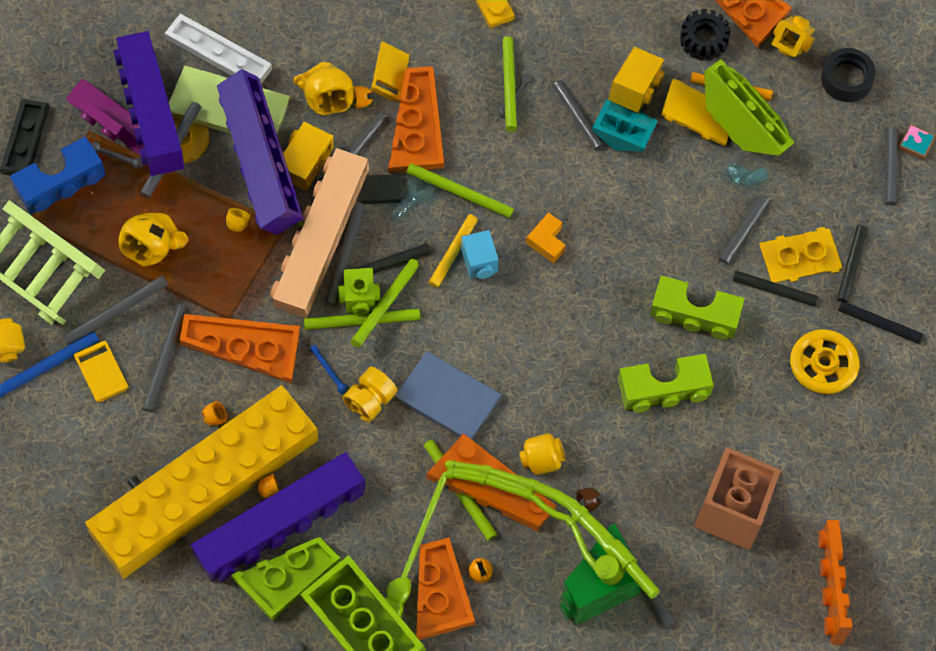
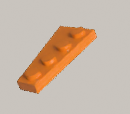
M715 0L757 48L771 35L779 21H783L790 14L792 9L790 5L782 0Z
M433 66L405 69L388 173L407 172L410 163L426 170L444 169Z
M184 314L180 344L292 384L300 326Z
M463 433L429 470L426 479L434 483L439 481L441 475L448 470L445 467V463L448 460L488 465L494 469L511 474L515 473ZM456 478L446 480L445 485L449 486V490L459 495L460 493L466 494L476 499V503L485 507L489 505L501 511L502 515L535 531H538L550 517L535 502L522 496L489 485H482L478 482ZM534 492L546 505L554 510L557 506L549 499Z
M827 520L823 530H819L818 533L819 548H824L825 559L820 561L821 577H826L827 588L822 590L823 606H828L829 617L824 619L825 636H830L831 645H843L853 626L852 618H847V611L850 606L849 594H842V590L845 588L846 570L843 565L838 563V561L843 559L839 520Z

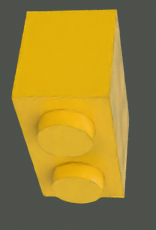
M634 46L613 80L608 100L639 113L644 103L647 105L650 103L655 91L653 89L654 86L659 87L665 75V72L662 71L664 59Z
M303 122L299 130L295 129L292 132L285 152L282 151L293 185L305 191L308 190L327 157L334 149L333 135L306 122Z

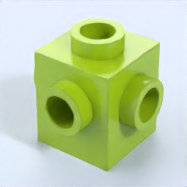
M373 268L344 270V285L339 286L340 303H346V313L365 315L373 311L375 301H380L379 283L374 284Z

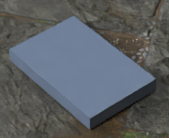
M428 351L425 352L395 396V400L454 435L461 437L464 433L470 439L474 438L501 398V394Z

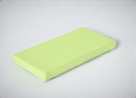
M184 66L169 101L172 117L182 120L190 104L196 102L202 108L193 123L231 134L226 126L227 119L224 109L219 103L220 96L217 85L227 78ZM262 88L276 133H278L290 102V96Z

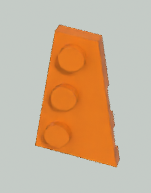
M450 538L420 545L416 637L419 640L475 625L473 612Z

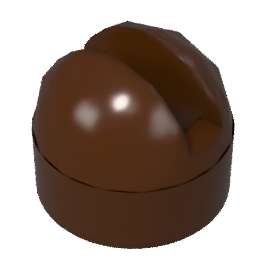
M584 488L577 490L576 498L578 503L584 499L585 507L589 512L599 507L601 500L596 499L600 495L596 489Z

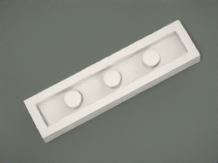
M179 14L165 32L166 40L231 76L244 69L258 76L262 84L272 71L271 63L182 14Z

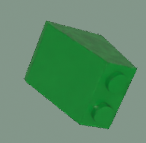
M615 524L609 526L607 531L616 540L619 539L630 551ZM598 542L589 551L595 561L601 556L608 555ZM583 558L565 580L563 593L561 594L562 603L559 606L564 617L567 620L572 618L576 626L639 595L641 587L627 571L624 572L622 579L617 584H605Z

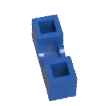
M86 136L60 149L66 165L60 173L46 175L39 170L36 163H33L10 175L13 188L30 215L46 210L52 203L62 198L71 197L77 190L86 185H93L105 176L103 163Z

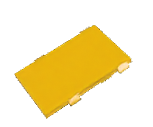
M673 79L661 115L665 116L664 119L670 122L675 121L677 124L701 134L702 138L706 140L711 139L725 146L729 134L720 124L714 121L712 115L706 109L705 94L678 79Z
M820 227L816 228L817 231L785 237L784 235L777 236L775 240L759 243L771 281L776 283L790 280V282L798 281V278L828 271H831V273L840 272L839 269L843 267L830 228Z

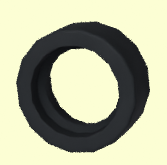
M841 48L832 52L826 59L821 74L822 86L826 93L835 100L856 102L865 98L870 92L876 75L875 65L871 58L861 50ZM846 63L855 65L863 72L864 81L857 86L842 85L833 77V68L839 64Z

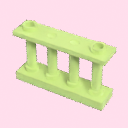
M9 200L3 207V210L10 217L8 218V225L0 234V253L19 229L22 230L26 226L32 232L29 235L31 239L4 275L0 272V280L41 310L38 315L52 325L54 321H57L64 325L66 320L59 316L57 312L84 276L87 278L92 274L99 279L105 272V269ZM48 242L54 247L51 251L53 253L28 288L26 290L22 289L13 282L39 246H44ZM70 258L76 263L73 267L75 269L50 304L48 306L44 305L35 298L60 263Z

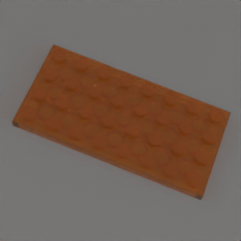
M88 131L85 135L90 144L98 142L102 148L133 159L141 158L139 154L91 131ZM102 153L97 155L103 163L104 177L93 185H86L77 190L71 197L62 198L52 203L46 210L35 212L31 215L65 241L148 282H152L163 275L169 284L163 289L213 314L231 319L284 233L283 231L279 235H275L261 229L256 223L254 209L175 171L164 173L150 199H146L140 195V191L150 176L148 165L143 166L141 169H136L133 164ZM230 208L241 209L250 214L249 223L244 230L233 232L226 225V216ZM164 213L171 217L178 231L186 233L189 239L186 245L181 249H169L167 256L160 263L152 266H140L134 260L127 258L119 249V235L126 221L140 214Z

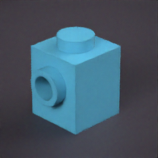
M487 230L462 236L461 251L470 279L477 277L485 279L494 273H498L499 260L490 231Z

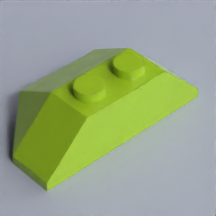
M721 59L704 71L706 109L712 115L714 121L724 128L730 135L731 140L739 145L743 151L779 156L795 143L792 137L789 136L782 119L744 76L727 66Z

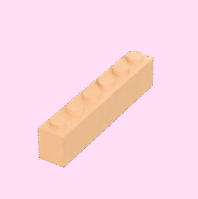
M338 148L335 149L332 157H327L323 172H325L322 181H317L313 191V197H315L312 206L308 205L304 211V219L302 221L305 223L302 230H297L293 237L292 246L294 249L291 256L286 255L282 263L281 272H283L280 282L275 281L270 297H273L275 308L307 318L368 174L369 164L367 158Z

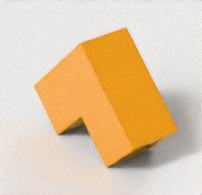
M548 212L527 236L526 244L552 263H555L565 252L566 245L555 237L562 229L563 222Z

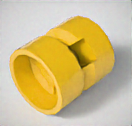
M369 367L358 379L359 385H352L342 396V400L348 409L353 413L357 412L362 415L360 418L368 423L382 410L381 404H388L398 392L392 380L375 367Z

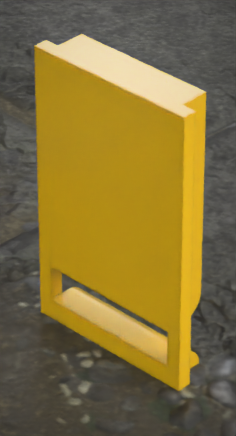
M382 41L371 91L388 100L400 101L409 54ZM376 82L394 91H398V95L376 85Z
M106 340L73 354L96 402H102L129 388ZM106 347V352L80 362L79 358Z

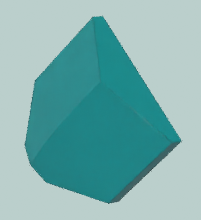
M606 100L592 127V131L615 151L643 152L657 124V120L650 118L641 110L637 113L612 103L611 100Z

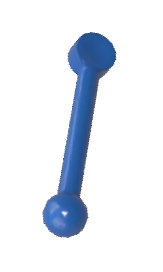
M311 346L309 348L338 386L337 391L340 394H345L349 390L348 385L340 381L321 355L317 346Z

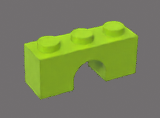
M660 276L650 316L655 317L657 322L662 324H671L672 322L681 324L684 329L691 332L703 330L710 332L714 338L720 340L734 339L745 298L716 291L714 301L710 305L697 307L692 305L687 299L688 282Z
M706 354L677 358L675 365L676 379L671 382L656 380L650 372L649 364L620 368L618 382L625 410L633 409L634 412L640 413L649 410L650 406L662 404V407L668 408L676 406L682 400L690 399L693 403L706 400L708 396H711L714 386Z

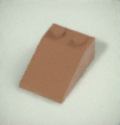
M726 447L694 527L750 550L761 528L781 470Z

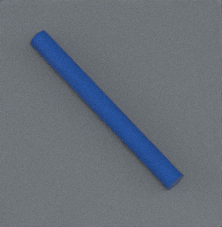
M91 332L1 383L0 398L73 357V354L98 343L99 339L95 332Z

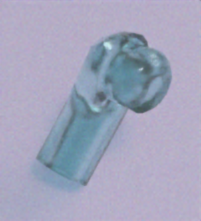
M733 163L728 165L725 170L728 179L743 188L751 187L769 178L764 166L749 171Z

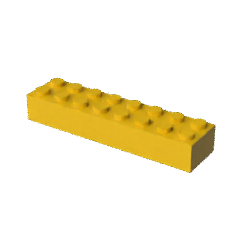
M281 385L85 522L87 530L124 579L174 544L179 538L188 534L257 485L261 479L271 475L319 440L318 429L283 385Z

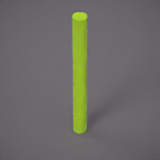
M505 36L502 39L505 125L507 132H515L517 130L514 42L513 37Z
M410 163L406 173L509 219L514 208L415 164Z
M415 259L408 261L350 342L354 347L360 348L418 269V261Z
M420 310L386 311L377 324L420 320ZM370 313L365 315L351 314L304 318L305 330L358 326L364 323Z
M433 439L424 444V448L436 464L443 456V453ZM455 493L487 541L497 537L498 534L475 500L466 494L460 493L459 495Z

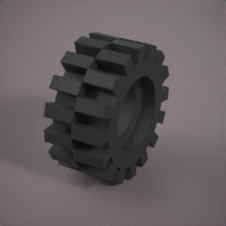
M702 9L701 14L695 10L692 16L690 14L686 16L680 33L681 47L684 46L686 54L690 51V57L695 59L696 55L700 56L699 60L704 61V58L708 57L710 61L714 59L715 55L719 58L722 52L726 51L729 44L731 27H728V20L723 21L724 16L721 13L716 17L715 10L711 9V13L707 14V9ZM702 28L709 29L715 34V39L709 42L701 41L695 37V32Z

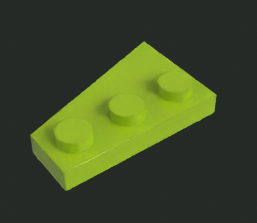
M317 537L287 550L281 556L269 561L266 559L259 562L257 566L244 572H236L231 575V578L273 621L293 604L303 591L340 562V557L320 537Z

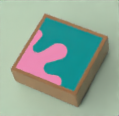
M910 124L898 150L924 161L936 135Z

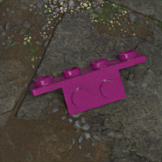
M81 79L66 97V100L82 112L80 117L91 126H94L96 123L101 126L100 132L114 142L117 138L140 155L139 149H143V145L137 146L134 129L138 128V125H132L129 112L85 79Z

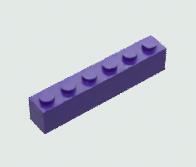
M149 31L116 37L118 49L113 50L116 66L122 65V68L118 69L121 85H127L128 87L123 89L126 104H132L133 108L128 109L132 125H138V128L134 129L137 146L143 145V149H139L142 165H148L151 176L185 169L181 146Z
M241 69L217 85L220 96L219 103L226 115V126L231 132L234 141L233 148L241 164V174L246 180L249 190L248 197L253 203L256 213V223L261 229L279 235L304 218L258 76Z
M344 452L190 544L192 552L211 582L216 579L219 581L226 580L235 572L234 568L243 563L245 565L254 563L260 558V553L269 547L272 550L279 548L286 542V537L292 533L301 534L307 531L312 526V521L322 516L325 519L332 516L338 510L337 506L342 503L357 501L362 497L363 491L366 489L365 479L349 455Z

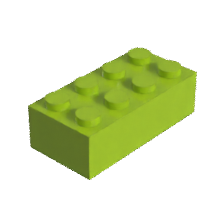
M349 555L301 593L308 606L345 651H427L416 635Z

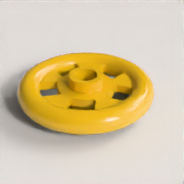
M827 329L813 330L804 334L794 344L790 355L791 369L795 378L805 388L819 394H834L845 390L855 381L860 368L859 355L853 343L844 335ZM829 341L836 344L835 351L831 348H823V342ZM808 346L815 349L811 358L803 354ZM839 357H847L848 367H839ZM826 359L829 361L830 365L823 366L820 364L819 360ZM808 366H811L812 370L817 373L813 378L804 370ZM836 373L838 380L827 383L825 376Z

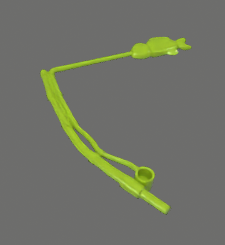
M448 460L445 463V467L448 470L441 475L403 573L401 577L388 584L386 589L387 597L385 599L401 617L404 604L411 591V580L407 576L446 480L454 478L478 482L482 485H489L522 496L535 502L553 518L565 521L572 529L584 559L605 584H617L622 579L624 572L627 571L650 599L658 596L660 590L636 564L637 559L619 539L616 540L589 513L587 508L581 506L575 499L560 490L532 478L529 479L494 469L488 465ZM534 492L556 501L568 509L572 517L549 507ZM577 522L597 540L608 555L601 556L595 561L586 547Z

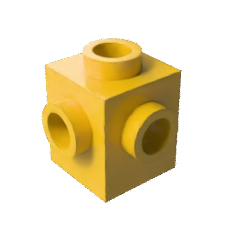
M790 16L783 21L780 20L773 32L775 38L771 45L779 48L778 51L786 56L797 57L803 51L808 52L815 40L812 37L815 28L809 26L810 22L801 16ZM793 32L800 35L799 39L794 37Z

